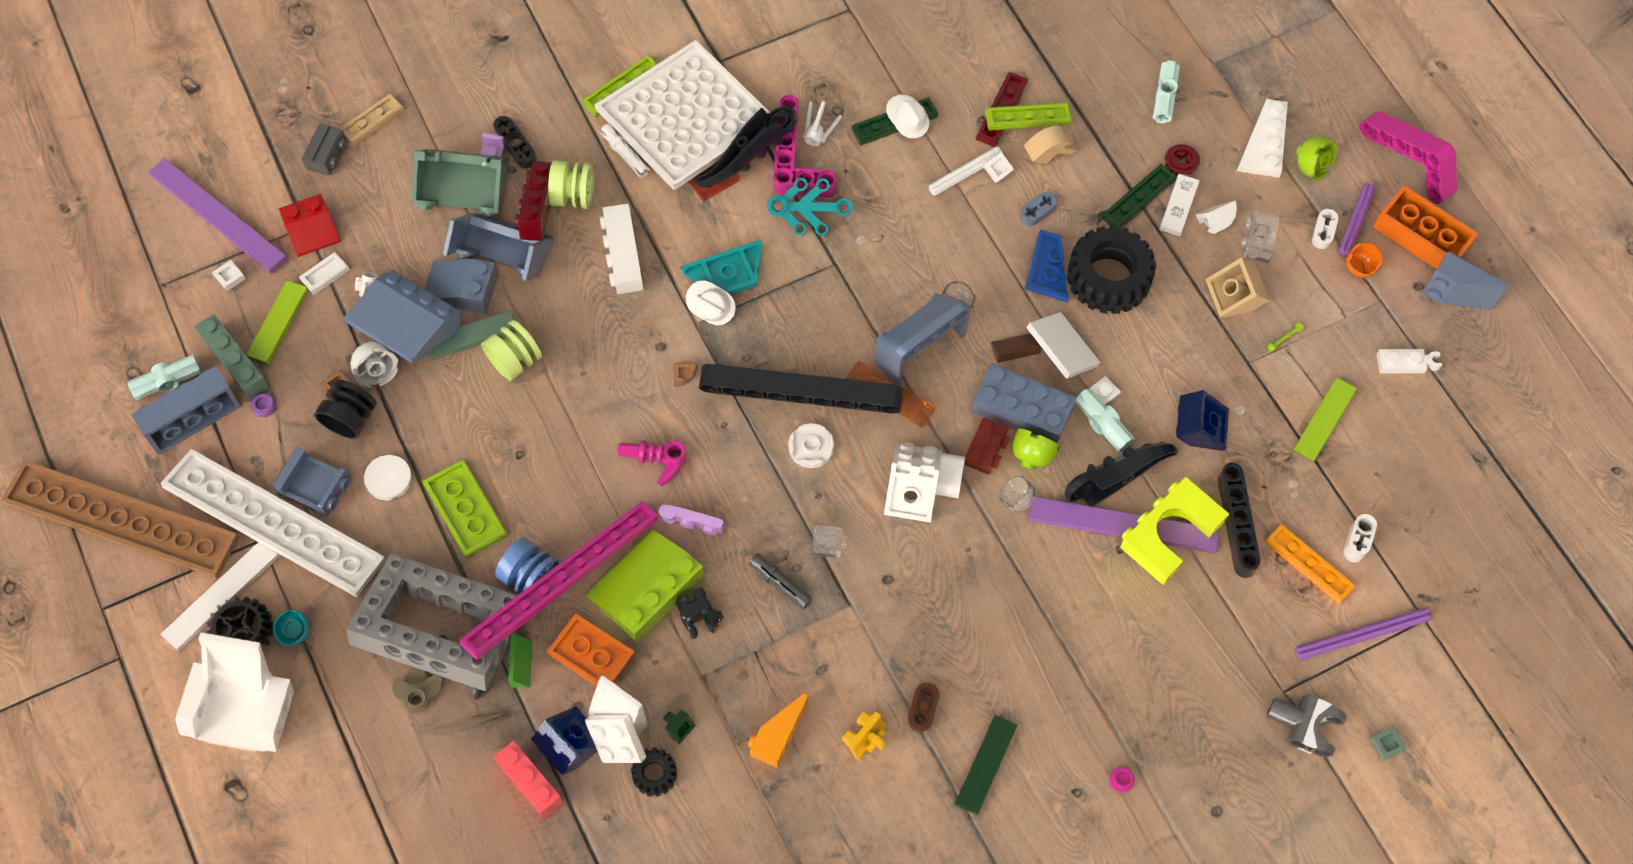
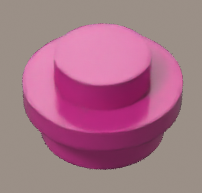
M1118 767L1111 772L1109 782L1115 791L1124 793L1133 787L1135 778L1129 769Z

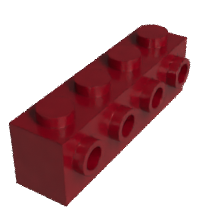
M533 161L531 170H527V184L523 185V199L519 200L520 213H516L515 227H519L520 240H543L551 207L548 197V183L552 162Z

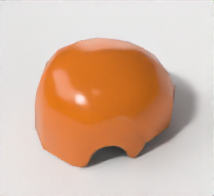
M1369 242L1355 245L1346 257L1347 269L1359 278L1371 277L1383 263L1381 251L1376 245Z

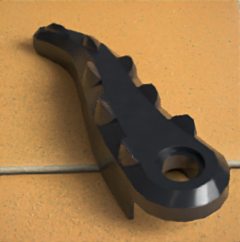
M781 106L775 108L770 113H766L763 108H760L738 132L717 164L710 171L695 179L696 185L702 188L712 187L730 180L740 171H748L751 168L750 162L756 157H765L767 153L766 148L771 144L781 145L783 137L793 130L797 123V115L794 110L788 106ZM782 120H786L784 124H779Z
M1166 442L1146 443L1137 449L1126 448L1123 454L1116 458L1112 456L1105 457L1103 464L1097 467L1089 464L1086 472L1069 482L1065 488L1064 496L1069 502L1084 499L1089 506L1093 507L1122 489L1157 463L1175 456L1178 453V449L1173 444Z

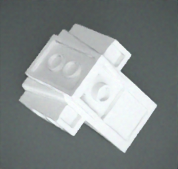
M200 633L199 641L202 650V664L193 663L175 719L179 734L196 740L206 741L210 744L255 752L256 750L276 752L294 695L291 680L275 677L271 674L260 643Z

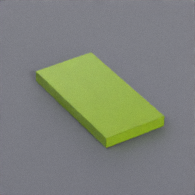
M464 459L422 481L466 559L508 536Z

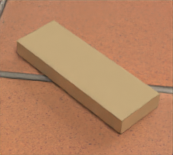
M390 93L340 127V129L344 131L347 141L354 146L404 111V107Z

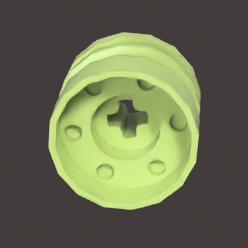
M553 160L548 183L550 206L566 207L569 198H571L573 208H578L581 202L582 209H589L595 187L592 164L585 163L582 170V164L576 162L573 171H571L568 161Z
M511 320L507 324L508 328L503 326L500 329L503 340L493 334L481 343V347L489 361L508 381H512L523 372L520 361L530 367L533 364L532 360L537 362L542 357L541 351L531 334L515 320Z

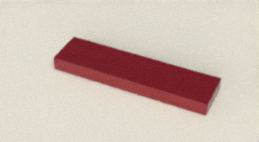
M1008 72L991 108L1016 106L1028 83V78ZM985 118L976 135V140L996 147L1004 129L988 130Z

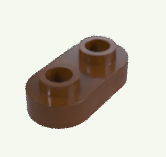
M922 683L916 688L908 716L909 726L914 731L924 732L932 725L940 696L938 688L932 683ZM924 694H929L931 696V699L927 701L924 700L922 696ZM923 717L925 722L918 723L916 718Z

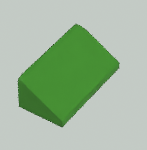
M511 634L508 681L512 688H529L531 685L532 642L517 634Z

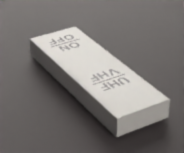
M1178 174L1159 230L1181 236L1199 180Z

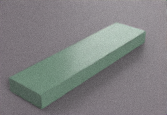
M511 311L460 326L459 333L428 352L430 360L479 346L493 334L502 338L500 329L503 326L508 328L507 324L513 320Z

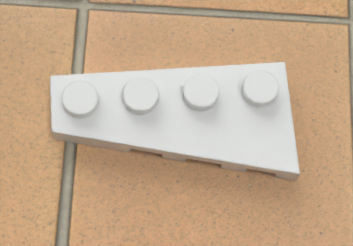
M1266 99L1237 171L1280 178L1288 102Z

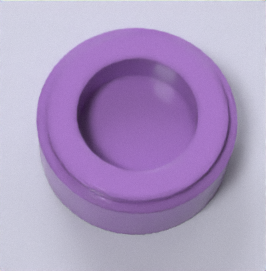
M262 393L252 399L251 408L255 415L264 418L274 413L276 403L271 395Z

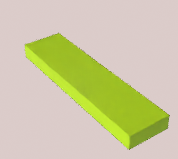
M648 54L582 99V104L596 118L600 115L595 109L596 103L653 68L657 63Z
M1068 103L992 107L985 110L988 130L1062 126L1072 123Z
M286 280L246 354L250 360L269 366L309 291L307 287Z
M1336 377L1294 450L1315 461L1357 388Z

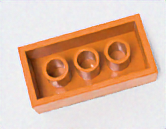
M1405 185L1401 187L1383 209L1373 226L1374 229L1435 269L1438 268L1447 252L1462 258L1479 235V233Z

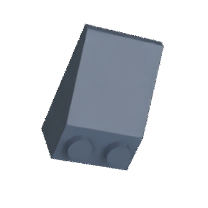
M1447 252L1422 293L1442 304L1492 310L1509 285L1456 255Z
M478 259L434 261L424 289L456 309L486 314L498 279V273L495 263Z

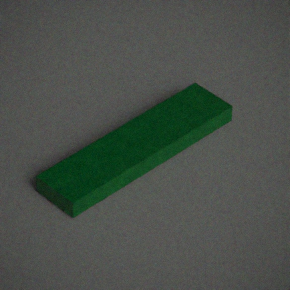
M929 97L917 101L924 107L929 121L938 118V112ZM887 113L854 124L851 129L860 146L899 132L889 119Z
M1160 164L1105 211L1101 218L1110 226H1117V229H1121L1176 181L1177 176Z
M994 715L954 805L978 815L1017 728L1016 724Z

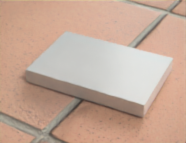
M1061 312L1030 322L1026 327L1066 379L1094 369L1101 363Z

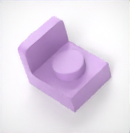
M483 133L481 137L483 145L480 154L504 157L506 151L504 138L494 133Z

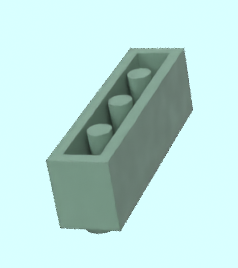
M214 314L194 326L202 340L250 402L256 395L270 390L263 376Z

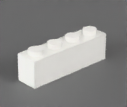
M629 203L603 207L604 216L600 217L601 229H606L607 235H603L605 249L609 248L610 254H606L608 268H613V273H609L611 287L616 286L617 294L642 291V277Z

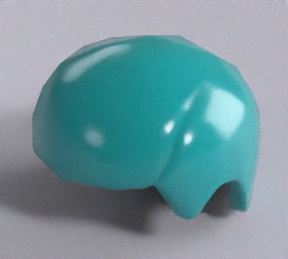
M297 610L284 611L276 618L273 624V635L277 641L289 647L298 646L305 642L311 631L308 617Z

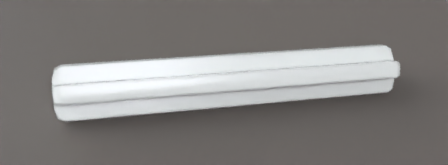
M999 147L992 148L929 184V191L933 196L940 194L983 169V165L1002 152Z

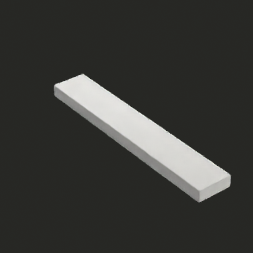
M258 542L170 624L161 635L180 652L207 626V622L213 620L210 613L217 614L219 612L217 605L223 608L226 606L225 600L233 602L235 596L238 597L281 555Z

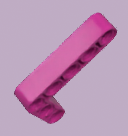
M785 95L780 99L779 107H791L797 115V123L793 130L783 137V143L776 145L774 190L777 194L783 196L794 185L796 179L804 178L808 182L807 189L795 195L797 197H804L816 186L819 179L824 178L829 182V189L826 192H822L816 198H830L835 195L837 189V176L833 171L795 168L799 102L795 96ZM782 120L779 124H784L786 120ZM803 181L797 183L799 189L805 187V184L802 183ZM820 182L819 188L825 189L827 185H825L824 183L826 182Z
M1381 111L1375 112L1360 123V130L1365 137L1425 165L1427 195L1433 203L1440 204L1457 192L1456 151L1450 143Z

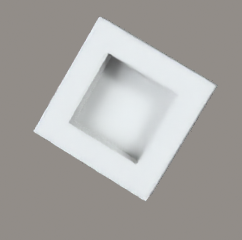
M1002 152L983 165L995 183L1014 170Z
M231 260L212 272L226 291H229L246 279Z
M1106 376L1090 388L1106 406L1121 394V391Z

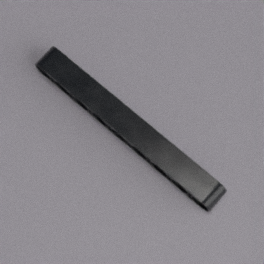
M704 364L702 366L699 389L707 393L892 414L901 412L904 392L901 386L894 384L716 364Z

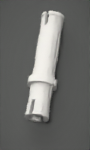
M610 124L604 125L601 128L600 134L608 141L610 148L622 157L639 178L645 177L649 173L650 168L628 146L623 136H620Z

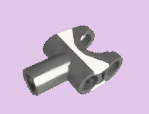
M1310 695L1302 697L1299 707L1274 697L1266 716L1291 728L1287 739L1289 744L1305 752L1323 757H1332L1335 747L1327 743L1328 741L1322 737L1319 731V724H1331L1332 722L1343 725L1347 718L1346 714L1339 708Z

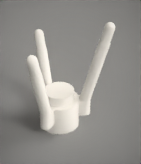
M810 101L808 104L805 130L802 137L811 146H819L820 143L824 144L828 135L842 118V115H839L824 133L823 127L819 125L826 104L825 101L821 102L815 122L811 126L813 102Z

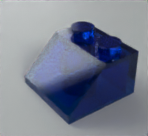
M1204 390L1181 395L1178 406L1176 437L1189 446L1220 451L1226 450L1229 408Z
M576 706L545 719L531 738L538 749L562 776L578 769L598 752L585 722L587 718Z

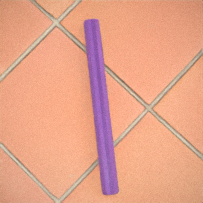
M1428 608L1418 609L1300 645L1295 649L1299 660L1307 659L1428 622L1432 616Z

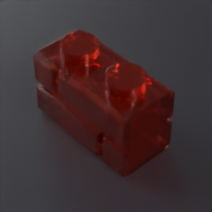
M983 418L965 456L964 464L987 475L990 474L992 468L997 469L1002 458L998 454L1001 448L1004 450L1007 448L1010 437L1007 436L1009 428L1000 423H995V421L988 418Z

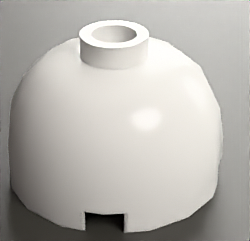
M377 341L363 343L352 354L350 362L352 374L360 385L367 388H372L371 385L379 383V386L385 385L393 379L398 371V359L394 352Z

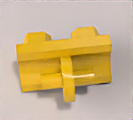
M863 711L857 719L858 726L862 728L858 734L850 729L842 737L853 756L858 760H861L867 751L872 753L875 748L884 750L886 747L882 739L886 735V732L883 730L887 726L881 719L882 715L876 711L873 715Z

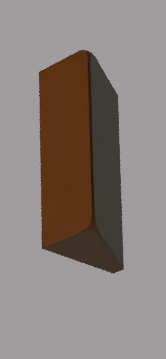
M1031 333L991 342L997 363L1040 354L1042 349Z

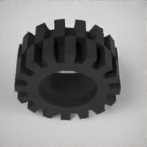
M652 747V750L648 751L647 748L644 750L646 758L641 763H632V779L635 787L642 794L645 792L647 796L652 797V794H655L657 797L660 796V793L664 792L666 794L669 788H673L674 781L677 779V768L672 756L669 753L667 754L664 749L659 751L657 747ZM652 763L660 764L664 769L663 776L657 781H650L644 775L646 767Z

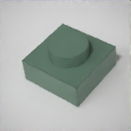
M1394 727L1370 738L1382 761L1407 749Z

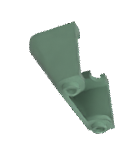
M434 149L414 151L411 204L418 205L419 209L427 210L432 209V206L436 205L479 209V211L483 212V216L496 217V213H501L509 169V158Z

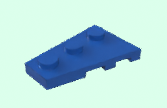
M1040 229L1025 289L1067 302L1069 294L1066 290L1067 278L1063 266L1064 254L1061 235Z

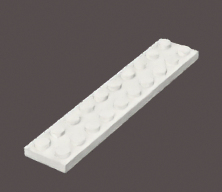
M193 449L182 458L161 482L162 488L356 598L386 562L385 557Z

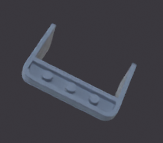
M470 213L450 220L443 255L459 253L458 256L464 259H472V257L478 255L517 267L516 271L520 273L522 280L527 281L539 275L552 247L554 238L544 234L541 241L520 240L519 227H515V224L494 217L483 216V214Z
M944 293L933 295L928 303L888 333L883 332L876 339L874 362L895 385L900 386L904 363L951 328L962 339L966 336L971 308L964 301Z

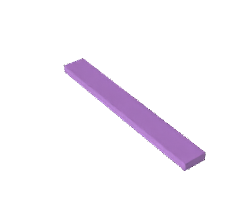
M165 158L148 172L153 179L269 273L272 274L287 260L285 254Z
M1032 496L1028 521L1122 537L1129 527L1134 529L1139 524L1137 520L1141 515ZM1162 519L1157 523V534L1165 545L1215 553L1217 550L1219 529L1208 538L1193 524Z

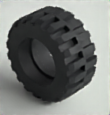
M1105 226L1098 227L1096 232L1090 230L1085 234V237H1080L1073 248L1067 270L1068 284L1071 285L1070 289L1074 295L1078 294L1077 299L1082 304L1087 303L1088 308L1092 310L1095 308L1099 309L1100 313L1106 314L1107 311H1112V314H1119L1121 310L1124 312L1130 311L1133 306L1136 307L1141 304L1142 300L1149 293L1156 270L1153 250H1148L1149 244L1146 240L1142 241L1139 234L1136 232L1132 234L1129 232V229L1124 227L1123 229H1117V226H1109V228L1105 229ZM1101 259H1113L1126 266L1131 276L1121 281L1107 280L1095 272L1092 263Z

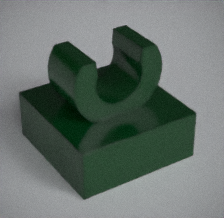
M682 709L677 715L669 711L663 717V720L667 722L666 731L672 740L678 744L695 727L690 716Z

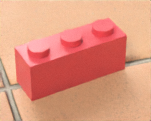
M514 741L494 756L498 766L543 820L564 804L561 796Z

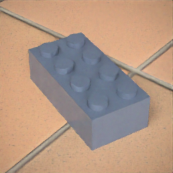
M991 362L973 400L971 412L1016 431L1018 428L1031 431L1033 435L1044 436L1058 444L1077 397Z
M215 366L212 369L203 371L191 381L182 383L170 393L161 395L149 405L140 407L131 415L145 438L159 455L239 409L241 405Z

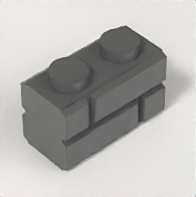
M320 123L302 157L305 168L329 176L332 169H336L339 164L341 151L344 152L347 148L348 141L344 131L340 128Z

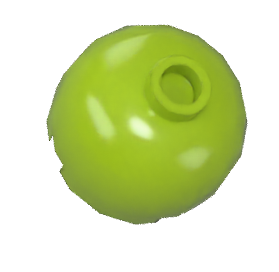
M1320 135L1310 137L1301 144L1296 151L1300 171L1317 181L1326 177L1329 171L1325 170L1329 164L1334 165L1338 153V144L1334 143L1335 140Z
M1018 428L1014 436L1012 448L1015 457L1021 461L1020 466L1033 470L1034 467L1044 468L1050 465L1057 456L1060 449L1059 445L1044 436H1036L1031 434V431Z

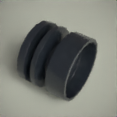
M336 379L332 382L331 389H328L326 393L328 400L321 401L314 413V417L330 431L346 438L357 439L365 425L364 419L370 417L371 411L374 410L377 402L371 394L361 387L345 380Z

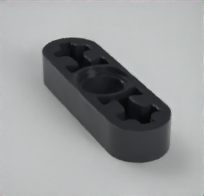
M507 116L498 117L494 121L495 133L504 138L506 149L520 167L531 168L533 161H536L534 149L511 118ZM504 125L505 127H508L509 133L507 134L505 129L500 126ZM512 139L521 140L520 144L516 146L509 144ZM521 151H523L524 154L530 158L527 160L526 158H522Z

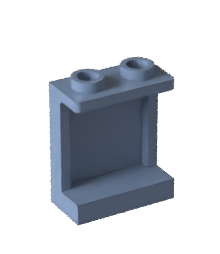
M296 447L272 486L278 495L327 517L330 511L336 508L342 491L349 487L351 477L347 469L341 467L339 470L308 456L306 450Z

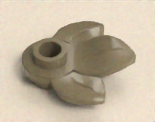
M413 667L405 681H393V693L397 699L404 701L409 711L419 713L428 707L430 699L439 694L442 687V677L433 675L428 678L424 670ZM421 698L422 700L419 704H413L414 699Z

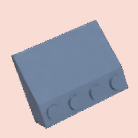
M391 270L378 278L344 316V321L413 363L459 333L460 310Z

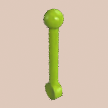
M1296 323L1293 330L1276 342L1269 343L1267 349L1271 352L1275 351L1276 346L1296 332H1302L1304 325Z

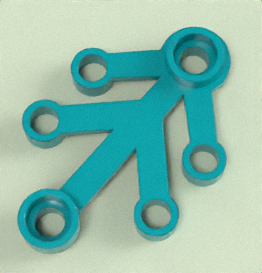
M804 178L796 179L794 185L783 196L774 195L769 199L767 204L769 213L775 217H783L793 227L794 233L798 236L805 234L806 225L803 222H798L790 211H799L815 228V232L819 236H825L828 233V226L821 222L811 211L837 212L838 215L843 217L849 216L853 211V204L847 198H842L837 203L812 202L822 192L828 191L829 182L824 178L819 179L816 186L799 202L790 201L798 192H803L807 189L808 184ZM799 181H803L805 183V187L799 189L797 187V183ZM820 182H826L827 187L825 189H820ZM775 203H782V209L776 210L774 208ZM846 204L849 209L846 212H842L840 206ZM802 225L804 227L803 232H796V226ZM820 225L826 227L824 233L818 232L817 229Z

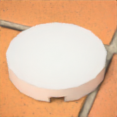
M808 423L799 426L794 433L792 432L788 442V449L794 462L800 466L817 468L830 460L833 456L835 444L832 434L820 424Z
M384 455L374 459L367 466L364 473V484L369 493L375 498L384 501L404 495L412 482V474L408 464L399 456Z

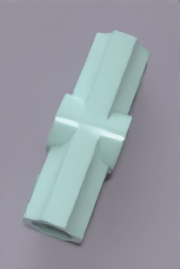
M1168 60L1161 64L1153 119L1157 123L1165 124L1172 120L1180 65L1176 61Z
M192 354L171 364L169 362L158 363L152 367L151 372L127 382L134 399L137 401L158 391L163 393L173 391L180 382L201 374L202 370L196 357Z
M1090 388L1085 389L1077 396L1075 404L1089 418V423L1093 430L1099 435L1103 434L1118 452L1124 451L1134 442L1135 438L1120 422V417L1116 410L1110 405L1106 406Z

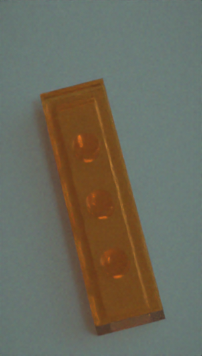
M860 361L857 362L846 377V379L898 385ZM904 389L902 407L899 414L918 426L923 427L935 411V407Z

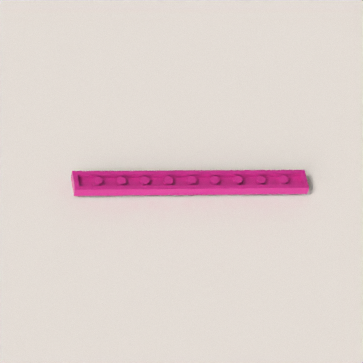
M641 501L460 639V645L478 660L656 523L659 515Z

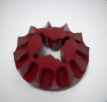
M1184 144L1172 146L1165 155L1166 167H1169L1172 173L1177 172L1182 175H1190L1193 171L1197 170L1200 163L1197 151L1191 146ZM1187 156L1185 162L1178 164L1179 159L1181 160L1182 158Z

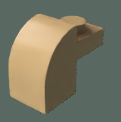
M1059 125L1041 130L1024 145L1032 162L1047 164L1057 154L1072 155L1077 150L1073 144L1072 137L1068 133H1064Z

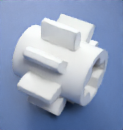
M363 272L362 278L356 277L355 291H359L360 297L379 278V275Z

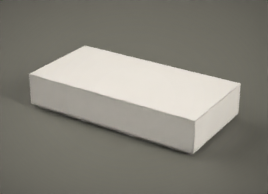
M334 252L299 276V279L314 296L350 269L340 256Z

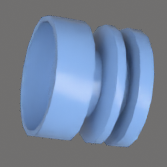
M522 537L514 542L504 553L497 565L495 577L508 588L515 586L514 590L519 595L556 567L559 561L555 557H551L546 551L539 553L538 545L528 538Z

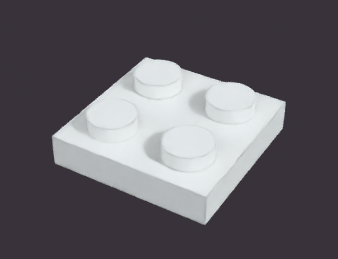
M629 714L590 715L585 720L602 763H641L646 758Z

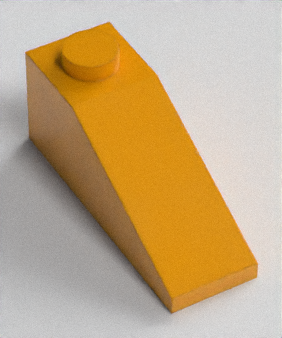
M803 693L761 726L757 734H752L748 743L751 757L778 768L808 703L807 694Z

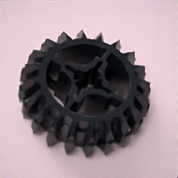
M235 596L234 603L225 600V607L222 608V606L217 605L219 611L217 614L210 613L213 621L207 622V626L210 628L205 631L207 634L223 636V629L226 626L229 629L227 637L258 642L261 648L263 644L270 645V641L266 637L274 636L273 631L270 629L274 624L270 620L272 614L267 611V607L264 604H260L255 598L251 601L249 597L245 596L241 601L239 597ZM255 616H257L258 618V627L256 632L252 629V625L254 623L253 619ZM243 626H244V628L246 629V630L242 629V630L239 631L238 628H239V627L243 628Z

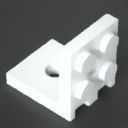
M910 442L896 443L884 515L931 522L942 450H938L933 446L918 447ZM912 490L917 493L918 497L914 500H909L904 494Z

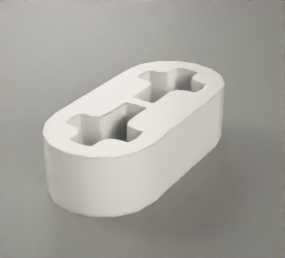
M1324 209L1316 220L1311 241L1318 249L1328 248L1334 238L1338 223V215L1335 211ZM1325 217L1329 218L1328 226L1324 225ZM1322 232L1325 233V241L1320 240Z

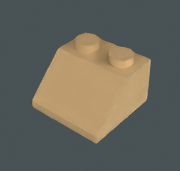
M1239 258L1205 279L1220 318L1252 312L1270 301L1255 262L1245 258Z

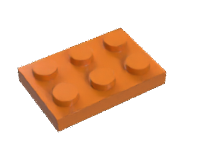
M575 613L547 650V655L597 687L602 675L612 683H615L635 656V651Z

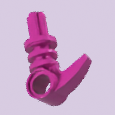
M641 440L640 444L619 443L618 456L639 458V463H644L646 459H649L650 463L657 460L658 464H665L666 469L657 481V484L660 486L669 483L675 478L681 467L686 463L685 447L679 441H670L665 447H663V443L655 446V442L647 445L646 440ZM674 452H678L681 454L678 457L670 456Z

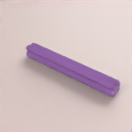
M1370 183L1364 184L1340 245L1338 252L1347 257L1355 244L1376 189Z

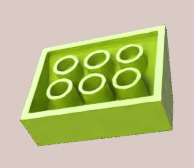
M652 530L585 596L630 638L638 643L676 605L677 597L688 593L704 577L703 566L685 550Z

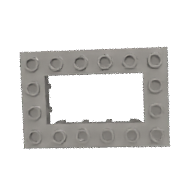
M390 553L346 628L349 645L486 691L510 645V635L476 660L458 643L390 621L389 617L395 606H399L400 597L406 587L409 596L418 600V598L435 603V606L440 607L442 605L457 610L459 614L465 613L480 618V621H485L517 595Z

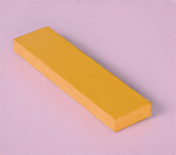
M1280 524L1266 539L1265 543L1339 605L1356 587L1355 584L1284 525Z

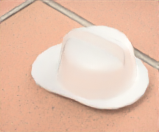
M898 95L888 101L886 113L903 136L918 138L927 132L929 118L924 107L913 97Z
M698 281L692 284L687 291L686 304L689 310L703 320L714 325H723L734 316L736 307L733 297L713 283Z

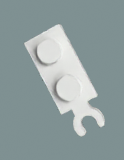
M1379 349L1377 352L1379 373H1425L1427 367L1430 370L1437 371L1442 367V363H1435L1432 359H1438L1441 354L1434 351L1429 355H1425L1424 349Z

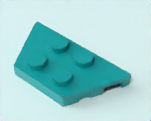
M760 239L681 266V272L693 283L708 281L727 291L730 295L757 287L762 241Z

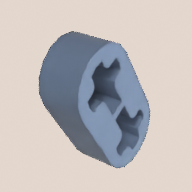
M1043 192L1024 205L1020 214L1021 222L1027 226H1034L1050 215L1056 207L1057 199L1055 195L1050 192ZM1043 201L1046 202V203H1047L1048 201L1051 202L1050 205H1049V204H1045V205L1042 206ZM1033 212H1035L1034 217H1033V216H1028V217L1026 216L1027 213H1028V214H1032Z

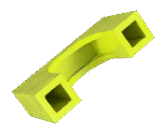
M1187 477L1180 483L1175 481L1168 489L1169 494L1165 498L1160 496L1152 506L1154 509L1150 513L1144 512L1137 520L1139 524L1134 529L1129 527L1121 537L1123 542L1120 548L1162 585L1179 570L1183 560L1162 543L1157 534V523L1171 516L1182 517L1190 521L1210 538L1225 523L1229 516L1227 511Z

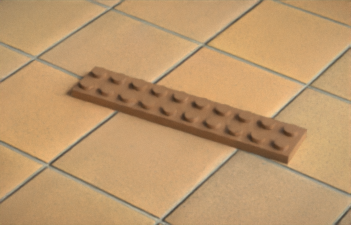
M26 460L23 461L1 499L3 504L216 579H218L239 538L237 533Z

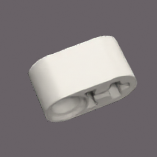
M942 453L935 495L958 499L965 460L964 456Z
M1361 514L1351 525L1343 549L1344 557L1348 561L1353 563L1360 562L1371 549L1377 528V522L1373 516ZM1359 525L1364 526L1367 531H1363ZM1360 542L1358 549H1356L1357 546L1355 544Z

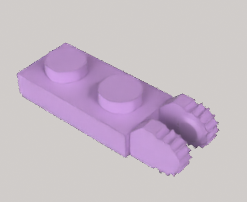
M667 504L660 506L658 511L661 520L671 525L680 522V525L684 528L693 529L697 527L703 529L704 533L716 536V533L723 535L725 530L723 519L681 507L668 506Z

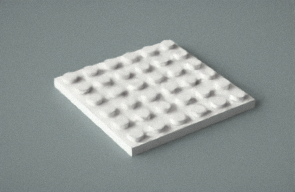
M696 40L595 104L597 112L625 138V141L673 190H676L718 162L738 132L760 108H763L766 113H770Z

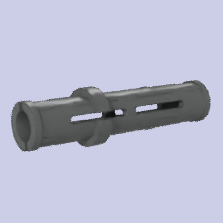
M759 553L752 557L748 565L764 576V580L767 583L771 582L799 605L802 610L811 603L813 598L779 571V567L771 565Z

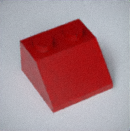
M322 194L279 208L298 257L340 242Z

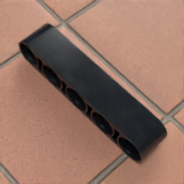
M1230 462L1223 467L1218 477V486L1222 507L1229 513L1225 523L1234 570L1238 576L1249 578L1260 565V554L1244 472L1239 464ZM1226 474L1233 475L1235 479L1228 478ZM1230 495L1236 496L1239 501L1233 500ZM1234 517L1241 518L1243 523L1237 522ZM1238 539H1244L1248 545L1241 544ZM1242 561L1250 562L1252 567L1245 566Z

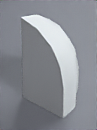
M1236 201L1222 203L1197 213L1198 221L1200 224H1206L1209 228L1207 230L1209 233L1215 234L1226 229L1236 217Z

